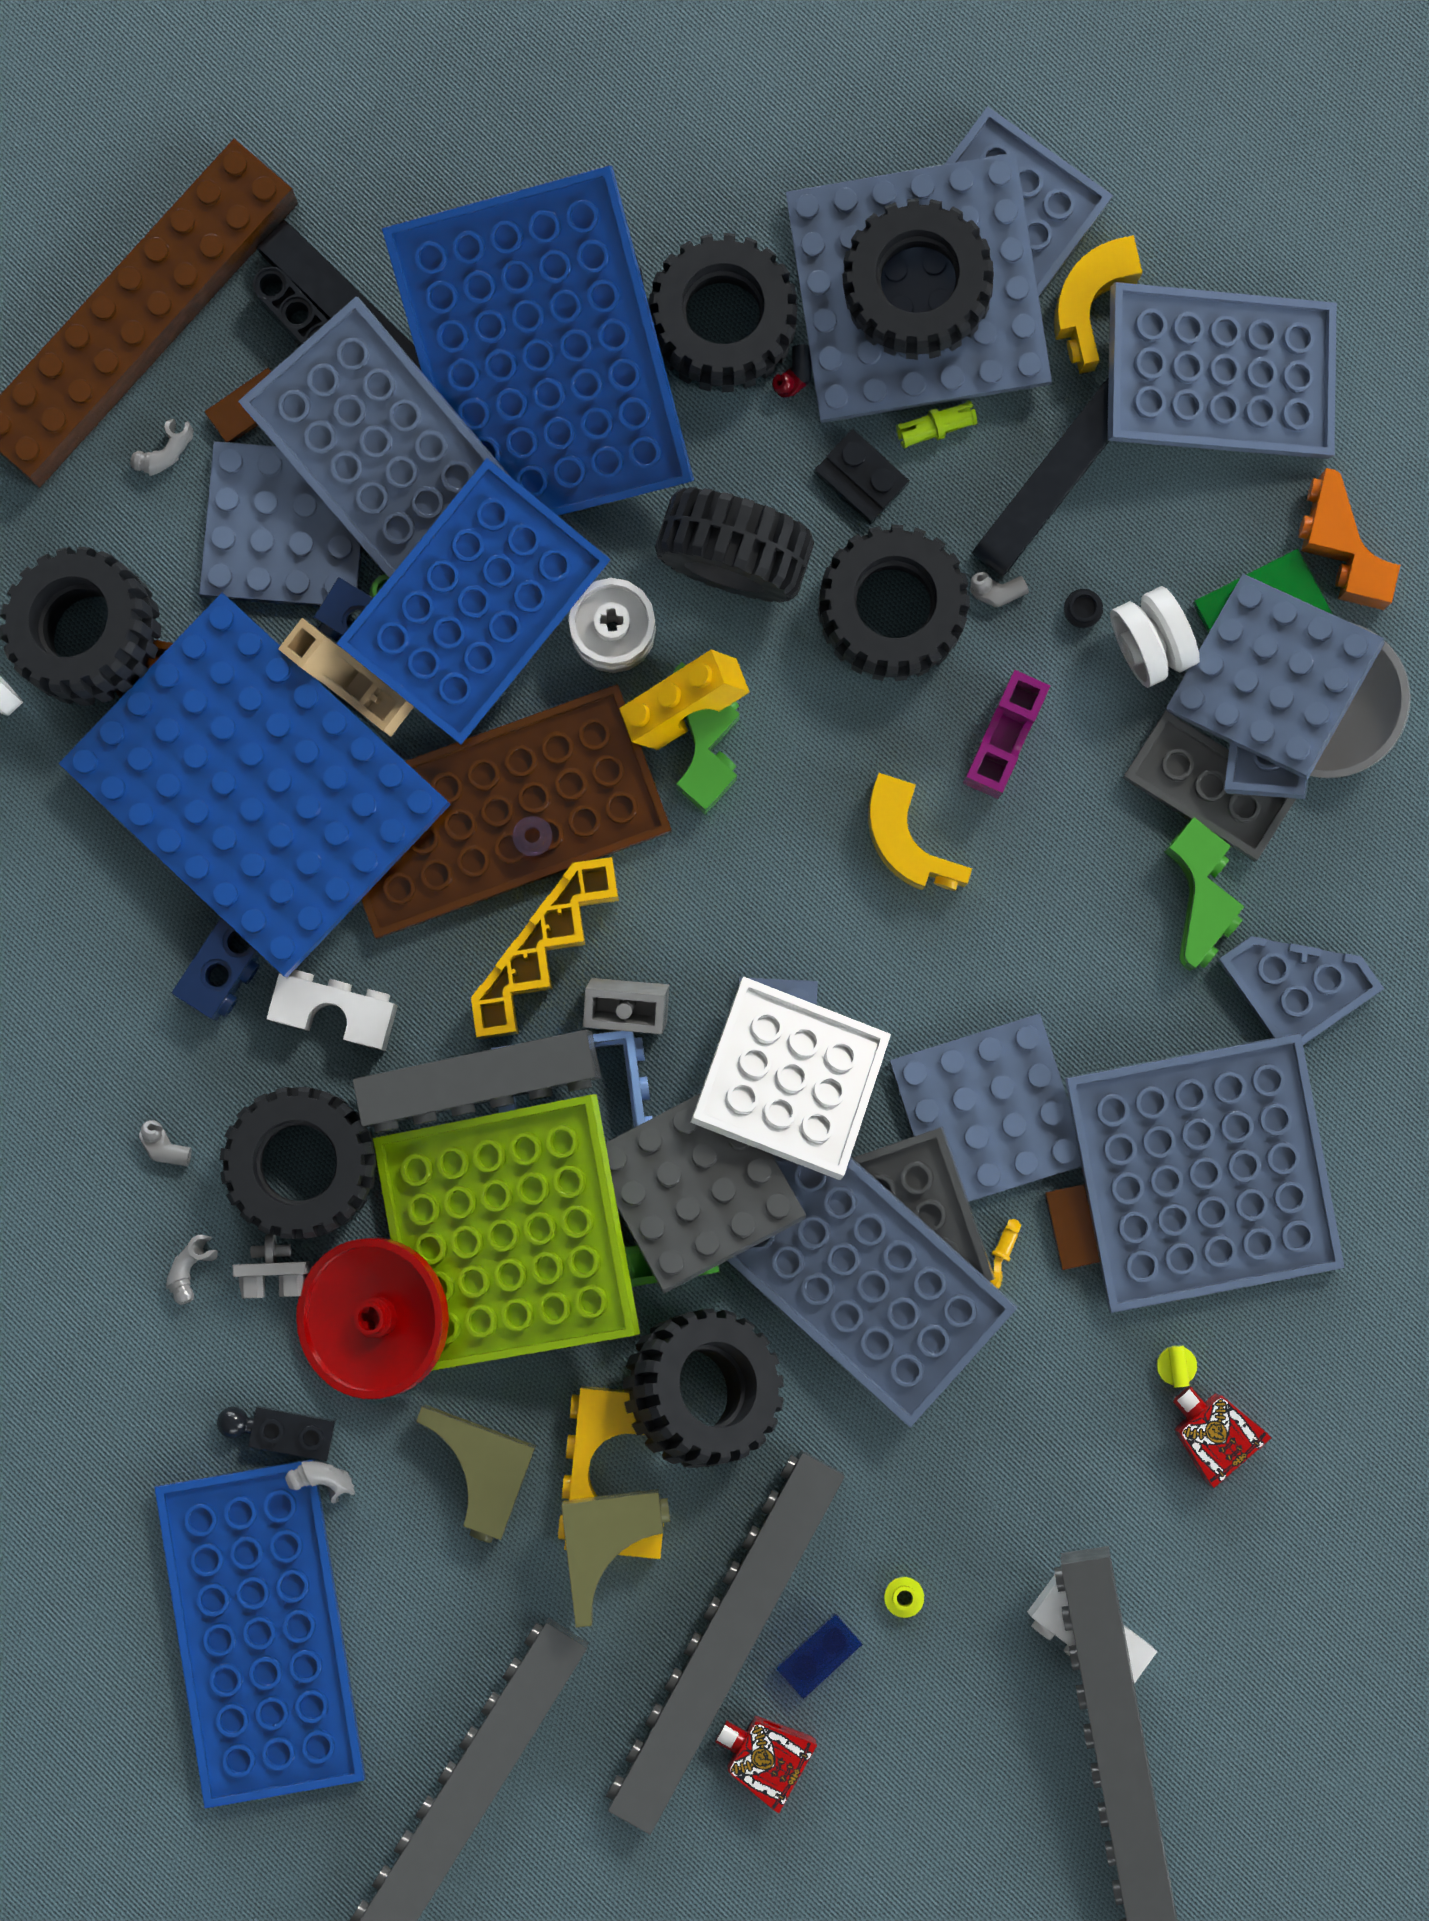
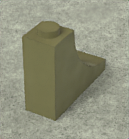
M423 1405L416 1422L428 1427L444 1439L456 1454L465 1474L468 1490V1507L463 1526L471 1529L469 1535L487 1543H492L493 1538L501 1540L537 1445L432 1406Z
M659 1489L564 1500L561 1507L576 1628L592 1626L595 1590L603 1572L612 1560L633 1543L653 1535L663 1534V1523L671 1522L668 1498L660 1499Z

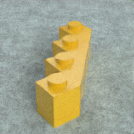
M612 857L572 863L516 940L512 942L482 985L472 995L471 1003L475 1032L479 1040L519 1034L513 995L552 990L547 951L585 945L580 906L619 901Z

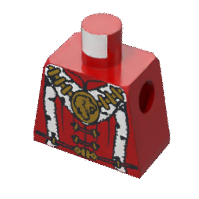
M1190 1386L1173 1400V1403L1186 1417L1176 1426L1174 1431L1203 1480L1213 1488L1271 1439L1268 1433L1217 1393L1204 1402Z
M759 1716L753 1718L746 1731L726 1720L715 1739L716 1743L733 1752L727 1765L728 1772L777 1813H780L817 1747L816 1738Z

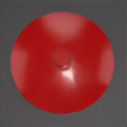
M363 1238L348 1241L334 1247L314 1264L304 1280L302 1295L298 1298L296 1322L302 1350L311 1367L320 1378L343 1394L361 1399H381L406 1392L420 1383L431 1372L445 1346L449 1314L442 1284L432 1267L421 1255L410 1247L394 1240Z

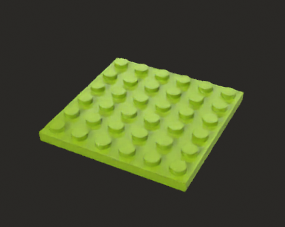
M597 1094L373 1138L390 1239L410 1247L428 1262L438 1276L447 1300L449 1314L447 1339L442 1354L431 1371L640 1334Z

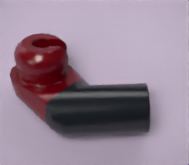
M799 344L792 346V367L781 376L779 374L774 376L772 387L781 397H792L810 383L811 356L809 345Z

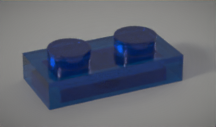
M834 1613L776 1666V1669L804 1699L863 1644L844 1621Z

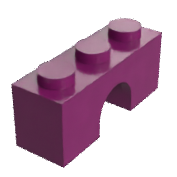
M1017 670L1013 671L963 784L999 799L1004 792L1019 758L1021 748L1037 718L1050 685Z

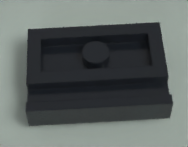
M853 428L826 456L822 463L814 469V473L870 524L904 490L910 481Z

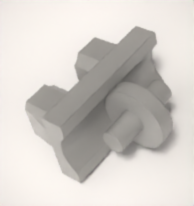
M266 1234L265 1245L251 1246L250 1248L251 1258L265 1257V1263L232 1265L233 1277H239L242 1298H264L265 1276L279 1275V1297L301 1296L305 1280L304 1274H308L310 1271V1261L277 1263V1257L291 1256V1244L277 1245L276 1235Z

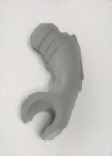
M175 419L167 420L164 426L169 437L166 446L160 451L134 452L130 460L131 467L136 471L142 470L144 473H148L149 476H153L173 465L179 460V456L193 439L194 431L188 421L185 423V428L182 432L174 433L176 428Z
M197 1235L193 1237L174 1259L167 1277L166 1289L173 1293L174 1301L180 1305L187 1304L194 1298L193 1290L190 1287L191 1267L199 1260L214 1261L217 1259V1250H210L206 1253L203 1250L205 1243L212 1239L211 1236Z
M302 1461V1464L297 1469L288 1471L285 1476L286 1482L292 1490H299L301 1487L309 1485L312 1487L316 1485L327 1486L330 1500L333 1504L339 1502L338 1496L340 1494L349 1493L351 1496L355 1494L354 1485L349 1473L323 1462Z

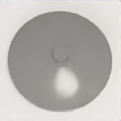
M1354 624V625H1356V626H1358V627H1361V628H1363V629H1365V630H1367V631H1369V632H1372L1371 630H1369V629H1367V628H1365V627H1362V626H1360V625ZM1385 640L1384 646L1310 776L1340 778L1362 772L1384 758L1401 737L1410 711V685L1400 658Z

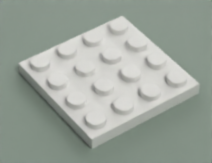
M743 977L739 983L690 1123L841 1180L844 1177L891 1034Z

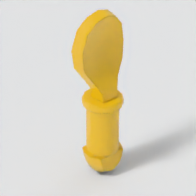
M1016 1219L1008 1220L995 1251H992V1255L995 1256L993 1267L995 1279L990 1282L998 1289L1001 1287L1003 1279L1002 1262L1003 1260L1010 1261L1011 1258L1009 1256L1021 1228L1020 1222Z

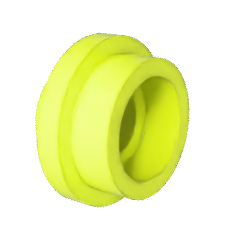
M898 1577L892 1580L886 1587L884 1601L888 1610L893 1615L908 1618L916 1615L921 1610L924 1604V1592L916 1580L910 1577ZM901 1591H909L912 1594V1600L909 1604L902 1605L898 1603L897 1596Z

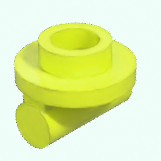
M1184 1345L1171 1346L1163 1350L1159 1355L1157 1371L1161 1379L1170 1385H1174V1388L1190 1386L1189 1382L1196 1374L1197 1361L1193 1353L1185 1348Z

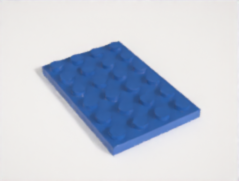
M486 458L336 644L459 744H462L611 559L491 460Z

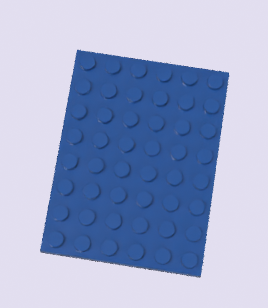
M612 165L382 228L422 373L509 476L552 512L559 516L694 481Z
M222 592L160 656L145 675L139 678L133 687L118 700L58 764L275 969L287 978L451 804L317 679L278 649L280 645Z

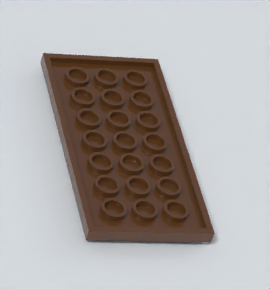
M618 684L467 738L462 744L456 742L405 761L451 805L361 899L375 939L383 938L564 872L574 862L599 859L672 832L642 748L639 744L631 741L619 708L624 706L625 702Z

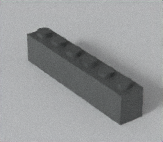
M581 1030L353 1079L361 1125L364 1127L374 1126L375 1133L398 1129V1121L412 1118L414 1125L436 1121V1113L451 1110L452 1117L476 1112L475 1105L490 1102L491 1108L515 1104L513 1098L515 1096L529 1094L530 1100L553 1096V1088L568 1086L569 1092L592 1088L591 1080L601 1079L593 1033L589 1030Z

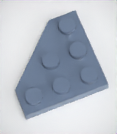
M1254 936L1248 937L1217 959L1271 1038L1299 1033L1301 1034L1303 1045L1384 989L1362 956L1325 951L1319 948L1292 943L1276 942Z

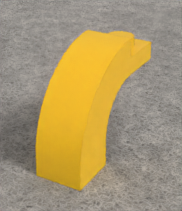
M1134 235L1108 241L1084 255L1070 271L1057 300L1054 314L1055 339L1060 340L1071 337V340L1067 341L1068 355L1071 363H1077L1079 374L1095 371L1099 362L1090 322L1091 304L1101 294L1109 291L1110 286L1115 282L1137 284L1143 273Z
M878 773L869 801L868 825L872 843L883 863L899 879L920 890L924 889L928 876L935 878V885L948 890L956 891L957 886L965 887L968 884L972 868L926 853L914 842L910 835L907 814L916 784Z

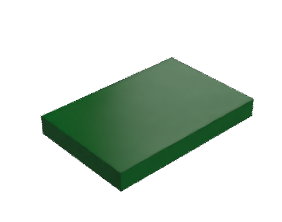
M1298 549L1246 574L1332 614ZM1240 578L1192 603L1208 634Z

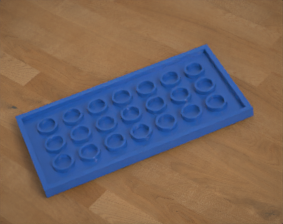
M308 1459L302 1461H315V1459ZM302 1461L154 1487L204 1808L364 1781L366 1778L319 1485L313 1487L311 1485L303 1486L299 1490H292L285 1479L288 1471L297 1469L302 1464Z

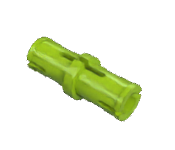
M968 400L965 403L941 411L935 408L929 410L926 416L902 424H896L898 439H903L900 442L902 448L905 449L908 446L932 438L938 441L944 439L947 433L971 425H977L975 409L970 410V408H973V404Z

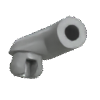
M979 572L973 575L970 582L972 595L977 600L994 607H1001L1029 593L1027 584L1022 576L1000 584L989 578L988 573Z
M149 1120L141 1126V1131L139 1132L140 1141L153 1161L189 1166L192 1153L191 1147L171 1144L162 1125L158 1121Z

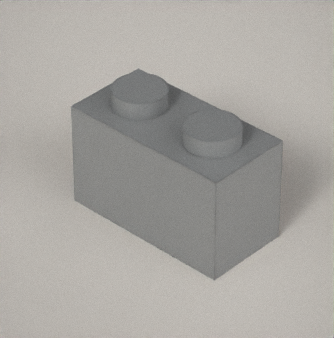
M591 978L585 988L583 1027L662 1034L667 1024L670 985Z

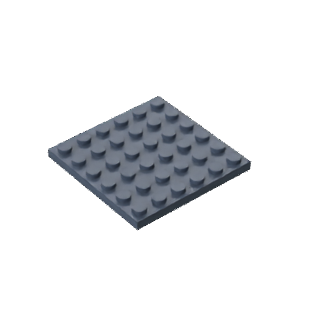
M1016 152L786 192L821 423L1052 385ZM919 198V205H929L930 199L942 201L943 209L950 211L951 207L954 206L963 212V219L965 221L973 220L980 228L981 238L987 240L994 270L993 293L989 302V310L985 319L980 320L978 330L971 338L966 336L962 339V346L953 351L946 348L941 350V356L929 359V354H918V360L906 359V354L897 352L895 356L884 352L882 345L877 343L874 346L865 339V333L862 329H857L852 321L850 310L847 309L842 278L846 250L851 249V239L857 230L863 231L866 227L865 220L873 213L877 214L878 217L885 213L884 207L896 202L897 207L900 208L907 206V199ZM925 247L909 248L897 253L886 263L881 275L882 291L888 302L903 311L912 313L927 312L941 306L952 295L956 281L955 271L950 260L940 252Z
M1296 1033L1065 1078L1109 1312L1114 1313L1345 1268L1301 1034Z

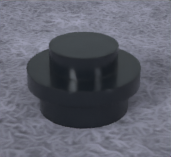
M1089 589L1075 590L1067 597L1064 603V615L1067 621L1078 628H1089L1095 625L1103 613L1101 598Z

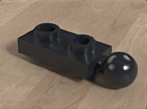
M261 1406L256 1407L254 1418H250L243 1409L228 1407L219 1414L217 1427L223 1436L230 1439L239 1438L245 1433L251 1434L248 1447L327 1461L336 1420Z

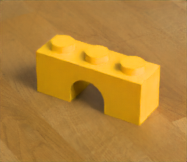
M711 649L619 709L631 741L659 750L688 732L683 719L687 715L703 709H712L720 712L750 693L737 659Z

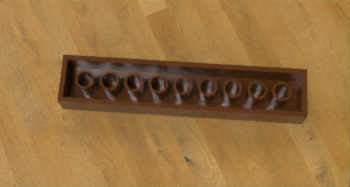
M234 138L0 394V454L40 488L257 250L256 246L297 206L298 202L293 189Z

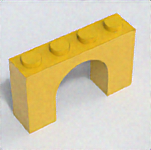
M581 1386L580 1395L572 1394L570 1418L577 1419L576 1435L568 1434L566 1458L573 1459L572 1475L564 1474L562 1499L572 1500L598 1496L591 1484L589 1473L590 1462L594 1452L603 1442L611 1437L621 1434H636L632 1427L636 1419L633 1412L627 1414L624 1402L630 1401L629 1391ZM560 1515L558 1539H565L562 1515ZM663 1534L641 1539L618 1555L660 1559Z

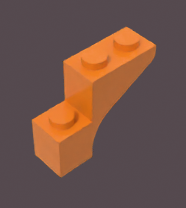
M1326 468L1318 479H1312L1308 490L1307 501L1312 502L1310 515H1304L1300 525L1298 538L1304 539L1301 551L1346 562V564L1341 563L1335 581V586L1340 587L1339 600L1384 610L1392 603L1400 565L1380 559L1364 546L1357 530L1342 476L1338 471Z

